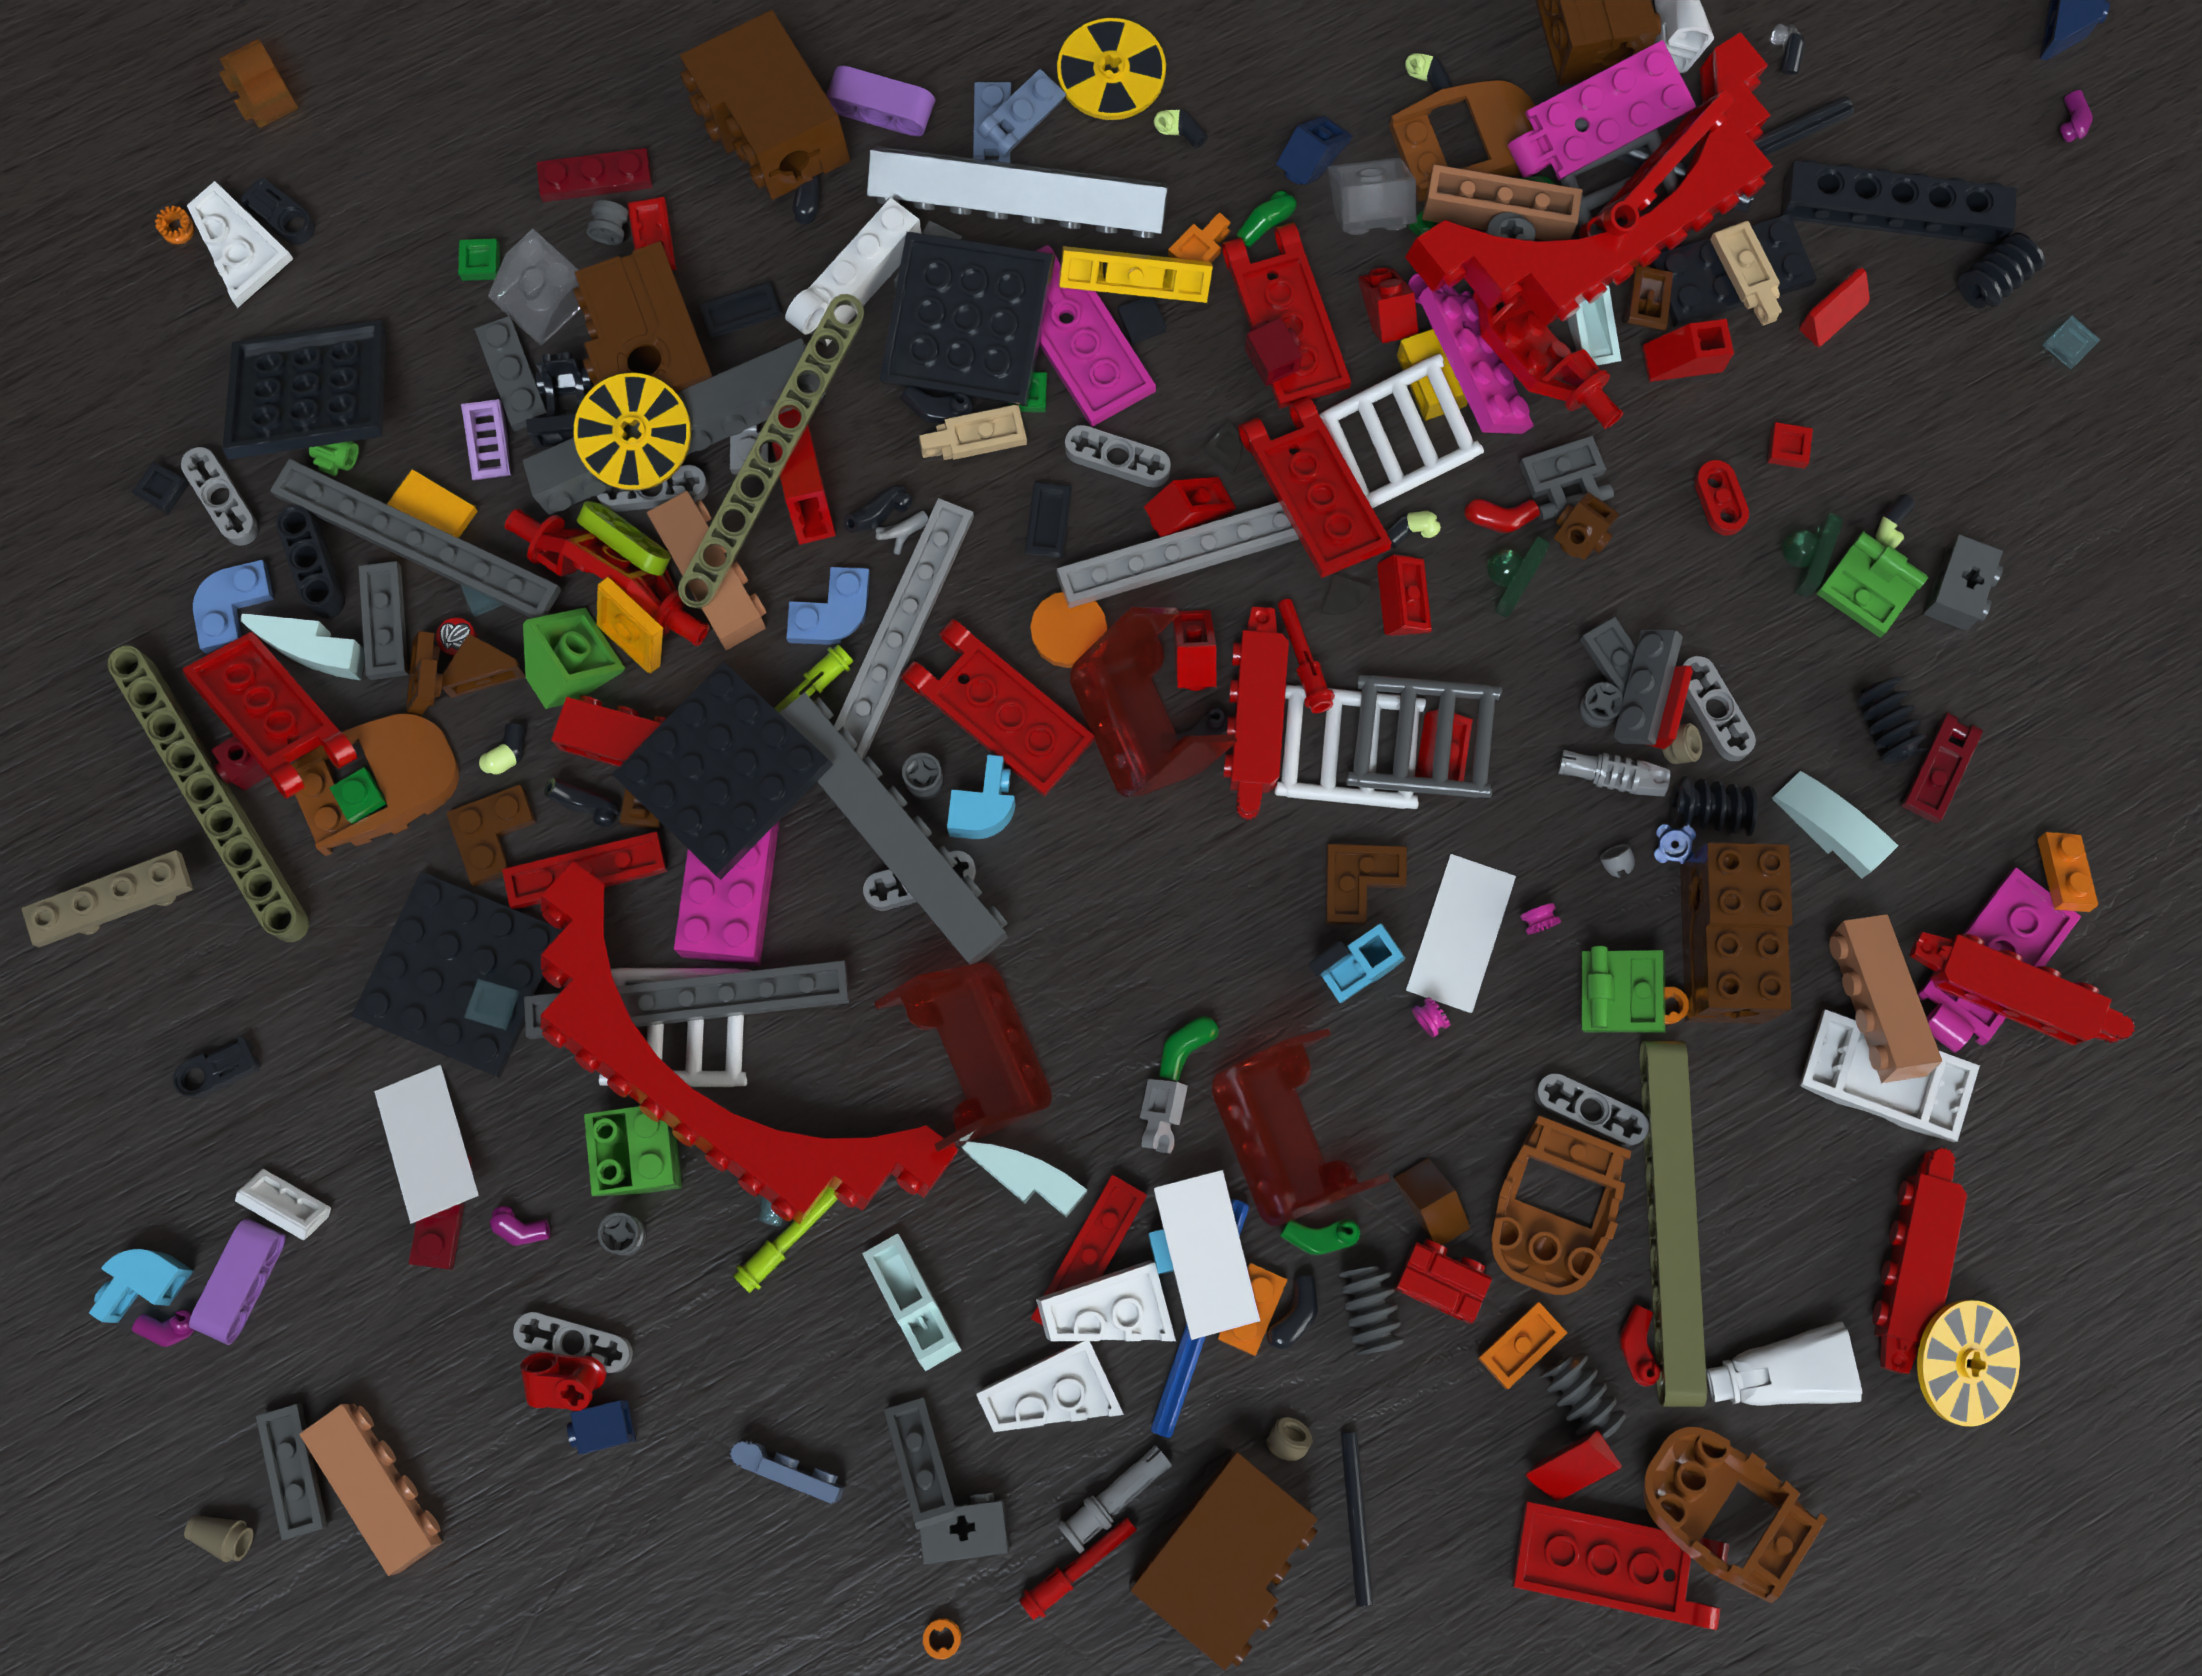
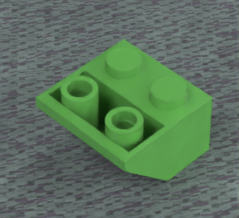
M639 1106L584 1114L592 1196L644 1194L682 1188L677 1138L672 1133L673 1128L662 1120L659 1122L651 1120L640 1110Z

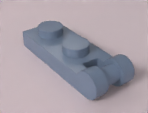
M1039 69L992 115H989L982 122L977 132L984 139L989 137L997 145L996 150L1005 157L1063 101L1067 94Z
M975 82L973 158L985 160V156H999V160L992 161L1011 163V152L1003 157L996 150L997 145L989 137L984 139L977 132L982 122L1011 97V82Z

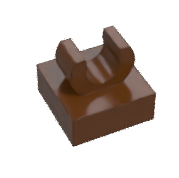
M625 788L620 817L621 825L661 830L662 823Z

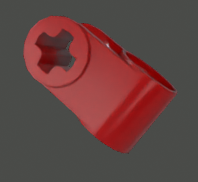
M537 1352L525 1357L520 1364L527 1404L535 1408L549 1407L581 1411L587 1408L592 1400V1391L601 1387L606 1379V1370L603 1364L596 1358L587 1355L574 1356L551 1352Z

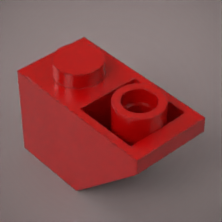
M1387 267L1375 268L1368 275L1358 277L1372 331L1382 344L1419 334L1415 293L1394 269Z
M1727 319L1689 323L1644 344L1642 347L1649 382L1721 373L1734 355Z

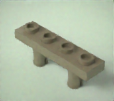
M174 850L22 907L21 909L32 945L40 948L77 933L93 934L98 931L103 923L154 904L168 906L174 902L176 896L193 890V886L182 853Z

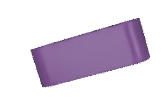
M838 66L835 69L826 93V97L838 115L910 136H922L924 134L936 100L924 88L847 66Z
M249 1218L243 1219L232 1233L190 1317L189 1327L226 1345L232 1344L241 1333L284 1247L285 1235Z

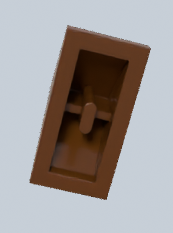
M1636 266L1622 319L1623 324L1656 331L1666 330L1673 272Z
M468 634L443 673L442 689L451 698L522 679L526 675L525 670L515 658Z
M1429 1158L1393 1178L1429 1240L1444 1245L1471 1229L1456 1190Z

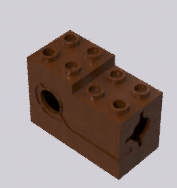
M1535 0L1558 86L1583 82L1654 45L1657 35L1661 33L1660 15L1658 12H1654L1651 0Z
M773 10L679 55L684 67V71L679 72L680 77L689 94L693 93L688 96V99L698 117L703 116L707 120L703 123L713 143L720 141L727 154L735 150L742 163L747 161L751 167L748 171L757 189L759 190L764 187L771 200L798 188L805 182L813 180L812 177L822 172L826 174L850 162L838 114Z
M661 241L632 251L633 254L623 258L617 256L574 272L579 286L573 288V292L580 309L583 311L586 319L585 324L592 339L584 343L589 357L582 360L594 387L601 381L615 375L640 373L661 380L677 393L712 377Z
M1705 844L1680 867L1684 993L1689 1000V1010L1685 1016V1022L1765 1024L1791 1010L1788 928L1793 925L1790 848L1789 845Z
M1232 1450L1129 1583L1130 1591L1224 1671H1226L1231 1663L1238 1667L1252 1648L1248 1640L1257 1628L1264 1632L1279 1612L1275 1607L1279 1600L1266 1587L1270 1582L1277 1586L1292 1566L1287 1561L1297 1547L1303 1551L1310 1544L1318 1532L1313 1527L1318 1519L1238 1452Z

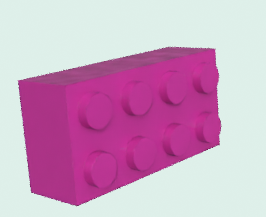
M779 821L722 880L716 877L688 849L674 950L681 958L760 966Z

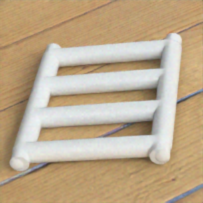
M1441 354L1427 358L1319 414L1372 508L1484 453V449L1478 440L1473 441L1441 367L1444 366V360ZM1425 376H1428L1459 446V449L1441 458H1438L1407 388L1408 385ZM1392 393L1425 465L1405 476L1372 404ZM1358 410L1390 481L1389 484L1372 492H1369L1338 421Z
M1286 685L1285 699H1288L1282 779L1281 782L1277 781L1275 795L1390 808H1418V795H1413V792L1398 791L1397 793L1377 791L1373 788L1336 787L1342 705L1360 707L1362 691L1328 688L1334 692L1335 697L1332 708L1326 711L1320 785L1297 783L1303 704L1306 695L1302 685ZM1377 693L1369 766L1370 773H1376L1381 709L1399 710L1401 695ZM1416 697L1408 776H1415L1419 712L1424 711L1426 706L1425 698Z
M738 968L611 969L616 986L751 971L750 969ZM744 1015L728 1017L725 1071H702L704 1020L688 1021L685 1071L674 1072L690 1087L746 1086V1072H742ZM664 1024L651 1025L647 1027V1042L662 1060ZM600 1074L599 1085L608 1086V1079Z

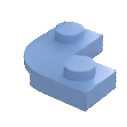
M263 560L219 570L207 577L197 589L193 600V615L199 647L204 653L214 652L242 637L237 613L238 608L274 600L268 565Z
M831 567L828 603L789 602L786 637L788 643L838 644L841 643V639L851 635L861 623L864 624L868 609L869 569Z

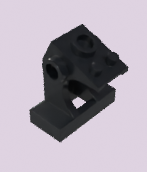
M561 352V354L553 355L543 354V362L536 363L539 372H536L538 392L540 395L546 394L547 399L546 417L526 419L527 434L536 448L556 446L574 438V421L577 412L560 414L558 396L577 394L578 410L582 400L588 394V389L594 387L587 374L583 360L573 358L571 352Z

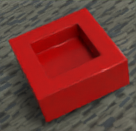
M1775 422L1771 428L1767 463L1805 469L1810 460L1813 428Z

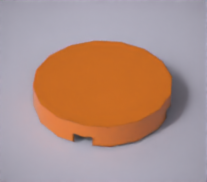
M1063 592L1055 593L1040 603L1033 613L1030 626L1033 644L1040 656L1052 665L1065 668L1078 667L1080 664L1088 663L1095 659L1104 647L1107 635L1105 614L1096 601L1068 608Z

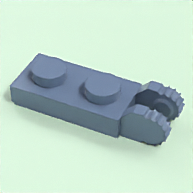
M748 1440L746 1442L741 1441L737 1442L736 1445L733 1444V1448L730 1449V1459L737 1466L741 1465V1468L833 1504L840 1501L845 1489L844 1486L836 1484L837 1475L816 1467L811 1474L797 1468L799 1460L776 1452L774 1459L768 1457L764 1445L759 1443L754 1444L753 1441L749 1442Z

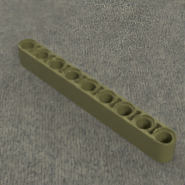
M840 294L830 302L679 583V596L687 606L704 608L713 601L861 326L864 311L860 300L855 296ZM841 305L851 306L856 311L857 318L850 324L840 323L834 315L835 310ZM823 339L832 340L838 347V353L830 359L822 358L816 351V345ZM804 374L815 375L820 382L817 391L808 394L802 392L797 386L800 376ZM786 408L796 409L801 415V422L794 428H786L778 420L780 412ZM768 442L777 443L783 450L782 457L775 463L765 462L760 456L761 447ZM754 476L762 480L764 490L760 496L750 498L743 494L741 486L746 478ZM730 511H738L744 515L745 525L738 532H729L723 526L724 516ZM712 545L722 546L727 553L726 561L719 567L709 566L704 558L705 551ZM692 580H703L708 586V594L700 602L691 601L686 595V587Z
M132 646L116 648L108 658L107 666L109 672L261 926L267 933L285 942L300 940L309 929V920L305 911L229 785L223 781L214 767L215 762L156 664ZM138 661L136 670L127 674L130 665ZM157 692L155 701L146 706L147 698ZM176 723L174 732L164 737L167 727ZM195 754L193 764L183 769L185 759ZM214 786L212 796L202 801L204 790ZM233 817L231 828L221 833L223 822ZM252 849L251 859L246 864L241 865V855L246 850ZM271 881L272 888L266 896L260 897L259 890L265 882ZM291 913L290 924L285 929L279 930L278 925L281 917Z
M1642 1041L1639 1062L1642 1113L1649 1125L1648 1134L1644 1139L1652 1309L1654 1313L1655 1361L1661 1371L1659 1380L1656 1382L1657 1396L1661 1407H1704L1707 1400L1688 1052L1685 1041Z

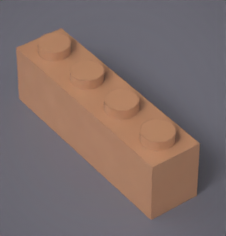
M1433 165L1427 185L1422 220L1438 223L1447 220L1464 227L1487 231L1488 224L1493 217L1500 213L1512 212L1520 214L1532 223L1536 230L1535 239L1545 241L1571 240L1578 224L1583 189Z
M688 491L647 512L654 528L671 554L682 576L709 529L706 522L712 519L702 500L699 499L694 502ZM719 545L708 547L704 554L706 563L712 567L723 565L726 561L724 554L726 550ZM738 562L732 564L713 601L708 606L701 608L725 650L766 629L761 616L767 612L756 593L749 596L744 589L743 584L747 583L748 580ZM699 579L689 582L688 586L697 602L704 600L708 594L706 583Z
M1888 914L1843 921L1829 937V947L1832 957L1838 961L1842 972L1844 991L1851 997L1856 1011L1857 1027L1865 1036L1869 1048L1871 1066L1874 1070H1877L1881 1084L1926 1077L1942 1062V1058Z
M355 1403L341 1404L299 1435L386 1574L391 1576L401 1573L443 1543L437 1534L441 1531L440 1526L434 1516L427 1510L423 1512L415 1498L418 1496V1492L412 1481L405 1475L401 1477L393 1465L396 1457L391 1448L383 1440L380 1442L377 1440L371 1430L374 1423L369 1413L362 1406L357 1407Z

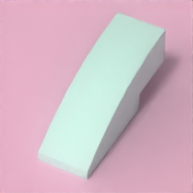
M1606 286L1608 288L1606 292L1594 302L1589 304L1585 300L1580 303L1579 310L1567 319L1576 350L1585 349L1597 366L1621 361L1609 286Z
M242 614L241 622L270 647L289 659L313 670L336 677L361 680L365 661L364 649L355 640L330 637L331 633L319 621Z
M1802 771L1798 772L1772 797L1828 854L1834 851L1861 879L1871 873L1898 847L1886 833L1858 809Z
M968 1141L962 1147L966 1154L1025 1204L1037 1192L1067 1218L1087 1194L1086 1188L1064 1172L1022 1152L992 1144Z
M899 1234L862 1253L897 1323L902 1328L918 1362L925 1371L962 1351Z

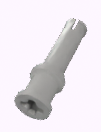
M1154 1445L1140 1460L1134 1463L1097 1497L1092 1495L1090 1498H1085L1083 1500V1507L1067 1521L1060 1520L1056 1525L1079 1554L1085 1550L1084 1544L1102 1528L1108 1530L1112 1526L1111 1523L1114 1522L1112 1517L1148 1487L1158 1476L1172 1466L1159 1448Z

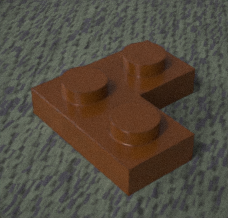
M418 631L412 641L405 714L421 717L428 706H433L435 697L440 696L443 675L436 673L440 647L433 646L435 633Z
M521 784L446 812L467 875L474 887L502 877V869L510 867L500 837L536 823L527 795Z
M1328 844L1326 847L1325 924L1365 926L1367 923V887H1406L1407 847Z

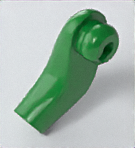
M1277 191L1272 195L1270 201L1262 203L1252 211L1236 235L1238 238H1242L1244 244L1250 248L1265 232L1285 221L1294 213L1297 206L1296 199L1285 191Z
M1207 1016L1197 1017L1167 1038L1164 1043L1159 1077L1179 1081L1188 1056L1194 1050L1217 1038L1219 1028L1212 1018Z
M1288 1219L1280 1237L1310 1255H1323L1353 1246L1359 1240L1360 1229L1350 1219H1343L1319 1229L1310 1228L1292 1219Z

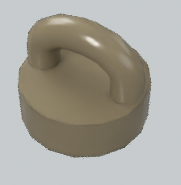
M1691 723L1679 725L1676 739L1668 748L1662 749L1664 757L1672 764L1698 761L1702 754V740L1698 729Z
M1283 1417L1277 1420L1266 1440V1446L1271 1454L1280 1459L1297 1461L1305 1456L1313 1440L1309 1429L1297 1419Z

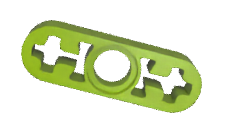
M593 501L584 502L577 518V522L639 569L653 575L660 576L664 574L671 559V554L608 507Z

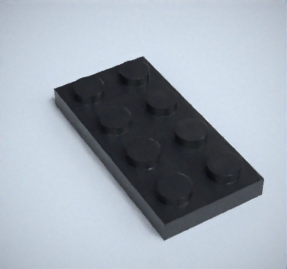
M1790 214L1751 225L1780 282L1778 286L1780 295L1814 284L1817 279ZM1711 238L1661 252L1659 257L1649 264L1650 268L1673 272L1669 315L1674 327L1745 306L1744 302L1740 300L1710 240Z

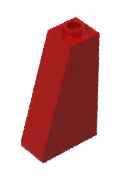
M791 409L780 414L778 420L784 427L794 428L801 422V415L796 409ZM807 425L780 475L786 504L799 545L836 536L809 425ZM772 442L777 462L782 457L783 450L777 443Z

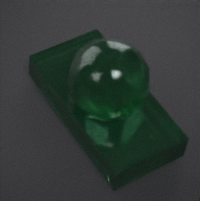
M1830 513L1819 526L1816 535L1810 531L1799 530L1791 533L1784 540L1782 554L1786 562L1793 567L1804 568L1795 591L1796 594L1808 598L1821 585L1843 524L1842 517Z
M1537 537L1524 561L1516 551L1508 549L1496 552L1489 559L1487 571L1490 580L1497 586L1508 587L1495 612L1506 618L1511 615L1550 547L1548 541Z

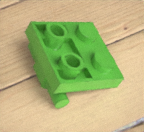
M1863 531L1822 585L1817 595L1881 638L1888 631L1916 590L1923 586L1928 577L1925 573L1907 562L1908 558L1889 545L1885 547Z
M1594 946L1591 947V951H1582V1031L1584 1033L1665 1032V952L1663 950L1608 951V947Z

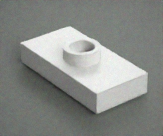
M265 1169L260 1170L237 1191L235 1199L237 1203L302 1240L310 1236L329 1217L331 1207Z

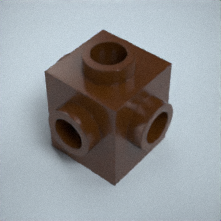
M1588 492L1575 508L1569 504L1556 521V524L1561 528L1553 539L1560 543V547L1567 554L1585 560L1593 551L1598 554L1603 551L1613 537L1608 530L1620 514Z

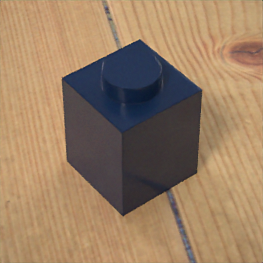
M619 1400L572 1412V1422L567 1424L570 1445L572 1448L577 1447L578 1455L636 1441L628 1400Z

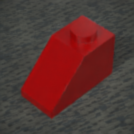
M1219 477L1173 480L1144 506V509L1150 517L1154 530L1159 533L1160 537H1164L1214 522L1233 512L1236 507Z
M1211 610L1172 611L1177 687L1192 691L1203 690L1206 687H1216V641Z

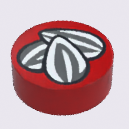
M450 618L444 621L437 629L436 642L447 656L453 658L468 634L476 638L478 636L468 621L462 618Z

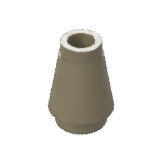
M194 1515L186 1525L184 1536L185 1539L192 1541L223 1562H229L231 1560L240 1561L247 1554L252 1544L253 1530L247 1527L246 1523L242 1520Z

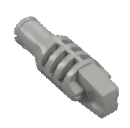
M1563 749L1558 774L1571 775L1592 780V784H1596V787L1602 788V786H1605L1607 789H1618L1621 792L1629 791L1630 794L1665 796L1670 781L1669 769L1638 759L1634 761L1628 757L1609 756L1608 753L1589 756Z

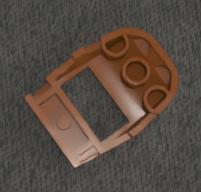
M1501 80L1484 81L1442 89L1392 115L1388 126L1417 200L1425 201L1427 185L1433 165L1448 167L1428 118L1432 110L1444 105L1459 103L1465 99L1489 160L1462 169L1517 178L1521 176V173L1507 145L1521 135L1534 130L1525 114L1526 111L1536 106L1532 99L1521 88L1510 82Z
M413 714L391 715L342 732L351 744L360 742L388 805L387 808L352 824L346 819L329 788L337 782L327 762L329 757L321 745L291 764L305 786V789L296 793L295 796L314 837L315 846L324 856L333 854L331 848L351 842L353 845L359 846L372 842V838L390 832L397 834L409 828L408 823L424 813L429 815L444 805L454 794L459 781L458 763L444 732L430 720Z
M1538 1116L1506 1173L1499 1195L1491 1234V1250L1500 1269L1514 1281L1548 1294L1566 1295L1583 1288L1594 1276L1602 1261L1600 1257L1609 1240H1613L1618 1225L1616 1218L1619 1204L1623 1199L1625 1183L1621 1182L1624 1160L1630 1159L1631 1151ZM1529 1158L1605 1187L1591 1228L1515 1200Z
M1686 1427L1675 1431L1661 1445L1649 1463L1644 1475L1643 1496L1651 1518L1682 1550L1709 1573L1772 1604L1782 1594L1827 1518L1822 1513L1815 1518L1797 1501L1800 1493L1787 1481L1782 1483L1765 1468L1767 1463L1753 1452L1748 1456L1731 1447L1730 1440L1701 1427ZM1738 1482L1778 1509L1742 1568L1735 1564L1730 1566L1699 1543Z

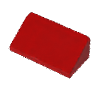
M1862 267L1858 268L1808 313L1799 330L1815 346L1821 347L1868 305L1870 296L1866 270Z
M1392 555L1379 562L1377 571L1385 635L1395 636L1432 632L1424 559Z
M1691 666L1675 667L1656 744L1649 746L1665 750L1676 739L1693 672Z
M1439 709L1425 714L1415 777L1432 778ZM1454 713L1448 780L1464 781L1473 719Z
M1596 1430L1535 1463L1525 1475L1529 1481L1558 1502L1617 1471L1622 1465L1600 1432Z

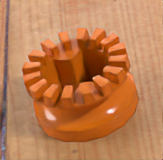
M172 206V208L165 207L166 210H160L161 214L156 215L155 226L167 242L179 245L191 239L194 235L195 226L184 209ZM179 219L182 228L179 227V231L174 230L173 233L169 225L174 220Z
M1675 987L1665 988V1000L1674 997L1678 1001L1679 1012L1673 1011L1668 1015L1665 1014V1025L1679 1022L1687 1015L1689 1010V1000L1686 994Z
M938 1618L932 1621L926 1627L923 1634L925 1651L936 1659L951 1657L957 1652L961 1643L959 1626L947 1618ZM946 1627L953 1633L954 1643L950 1648L942 1646L940 1650H937L931 1644V1632L934 1629L941 1632Z

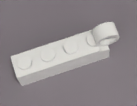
M890 198L817 280L793 299L786 312V321L803 334L810 333L813 335L830 302L840 294L853 295L864 306L900 266L906 231L922 234L919 218ZM841 305L834 312L836 319L843 324H848L857 314L848 305ZM829 339L821 340V342L826 346H828L832 341Z

